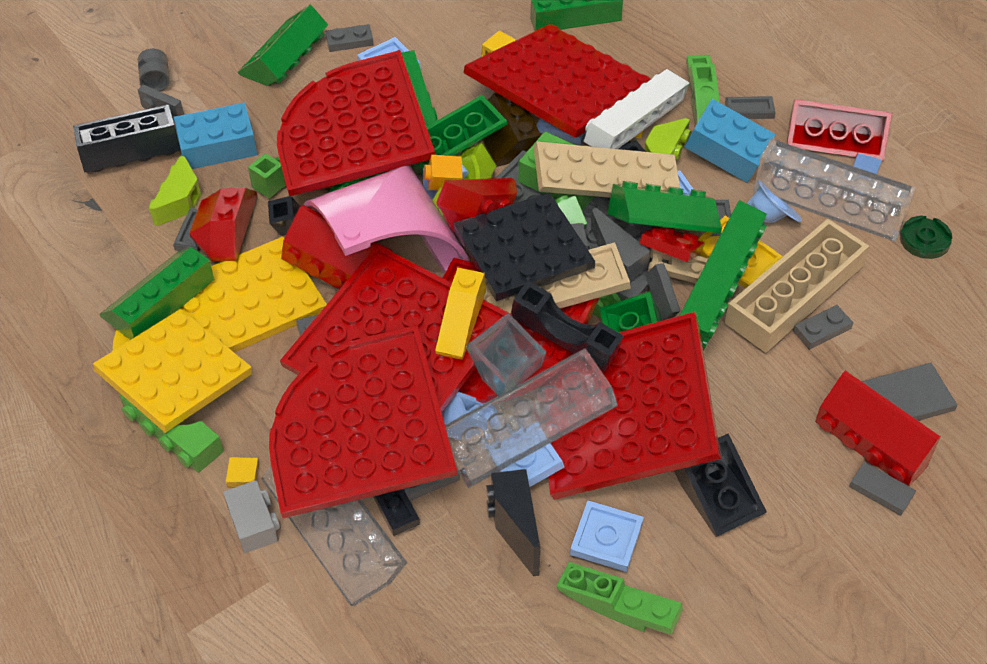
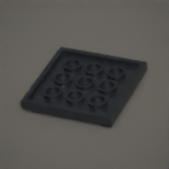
M550 192L493 210L487 215L483 213L475 218H468L454 223L456 235L478 272L485 274V284L496 302L517 295L528 280L541 287L595 268L594 258Z

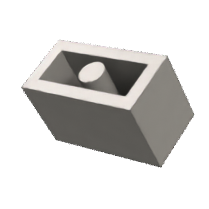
M257 480L223 492L244 554L278 542L275 531L280 529L275 512L269 514L267 507L271 506L267 490H260Z

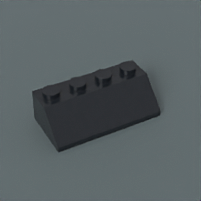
M169 105L73 126L76 146L84 173L89 171L99 172L103 168L111 166L120 167L128 162L137 160L147 161L151 157L159 155L168 156L176 151H181Z

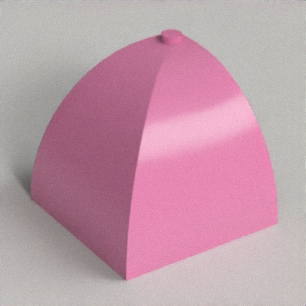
M408 166L394 169L304 203V206L320 213L325 218L345 256L371 247L370 243L381 239L419 234L444 274L453 258L469 261L466 252L413 169Z

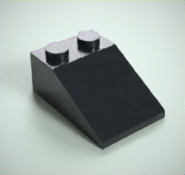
M729 433L718 437L721 459L674 470L681 487L715 537L767 513Z
M520 469L491 473V485H486L488 518L494 517L495 529L532 576H539L540 541L527 470Z

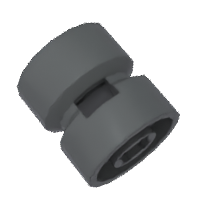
M155 48L142 51L137 58L140 86L144 84L160 92L164 91L170 84L167 55Z

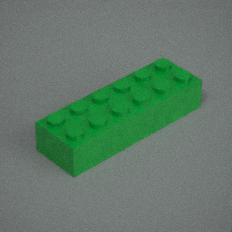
M741 200L737 202L679 315L696 313L703 351L716 331L718 322L722 318L728 302L738 286V281L748 266L747 263L767 225L763 224L767 213Z

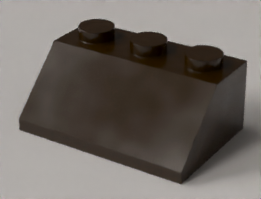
M494 93L488 101L507 120L508 124L483 138L482 141L496 167L510 164L523 150L527 152L541 137V134L529 111L502 95Z

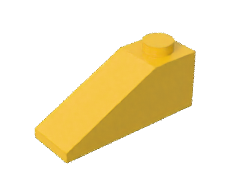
M457 268L446 303L435 350L436 354L463 360L486 294L484 273Z

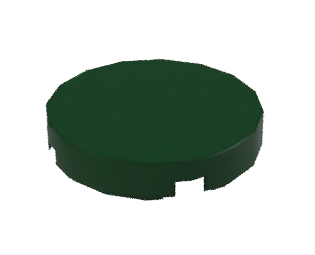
M920 215L911 217L904 223L900 232V242L914 256L924 259H935L942 257L948 252L952 243V232L948 225L937 218L932 220L928 219L927 216Z

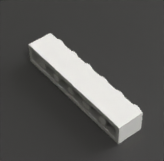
M668 69L659 75L656 74L652 80L643 83L636 91H631L626 98L618 100L610 109H605L597 118H592L586 125L585 131L587 133L584 142L592 147L620 148L683 102L690 83Z

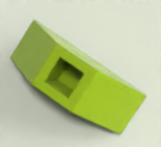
M684 118L654 126L645 141L644 149L646 152L675 155V159L678 160L683 150V144H686L692 133L689 130L690 119Z
M180 156L177 162L171 166L170 174L165 182L161 183L158 194L149 204V213L152 216L154 225L159 226L187 215L189 209H194L201 197L198 179L184 156Z

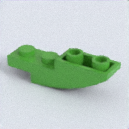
M687 55L686 59L695 125H697L711 99L720 103L715 65L711 62L710 55Z
M572 562L567 564L556 586L559 591L583 606L643 632L648 627L672 635L683 611V606L680 602L626 586L623 578Z

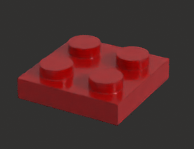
M655 226L643 233L639 243L687 263L702 253L705 245L694 234H681L676 232L675 228Z

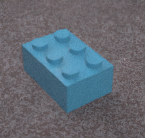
M711 99L684 147L748 183L776 134L718 101Z
M245 102L174 117L182 156L186 158L191 169L257 156L254 134Z

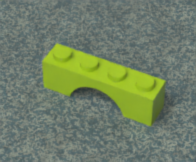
M482 142L461 151L459 156L462 157V165L469 171L464 180L492 178L496 164ZM440 187L432 201L441 213V215L443 216L441 210L438 208L436 204L442 187Z

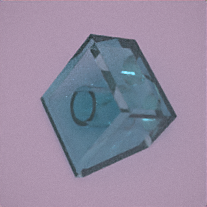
M509 313L466 347L481 378L501 399L542 367L547 353Z

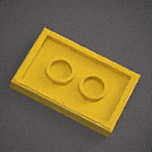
M727 216L720 220L722 231L729 219ZM705 232L698 239L705 243L703 251L699 255L709 258L720 236H711L713 232ZM759 240L738 284L746 289L783 256Z

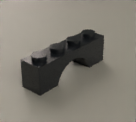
M529 280L513 300L511 309L513 319L604 372L619 352L624 337L622 334L601 322L588 325L575 321L561 311L551 293Z

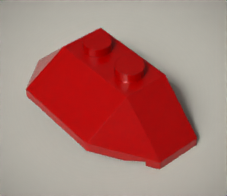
M513 178L445 180L436 204L441 210L448 226L455 233V222L475 218L483 213L487 215L493 210L513 204L517 195L516 180Z
M222 188L200 202L189 234L211 261L237 260L258 196L256 191L248 188Z

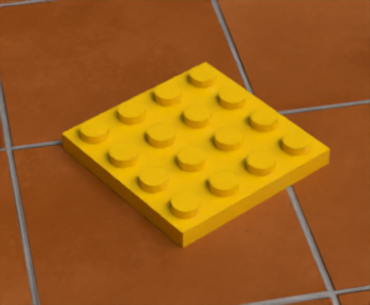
M181 309L93 363L94 371L165 433L252 375V367Z

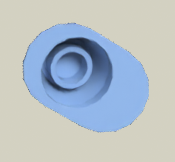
M758 180L760 188L754 193L747 204L767 213L764 222H776L787 215L798 222H802V218L792 207L773 194L763 182Z

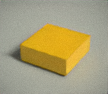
M230 457L226 476L227 487H238L257 480L258 458Z

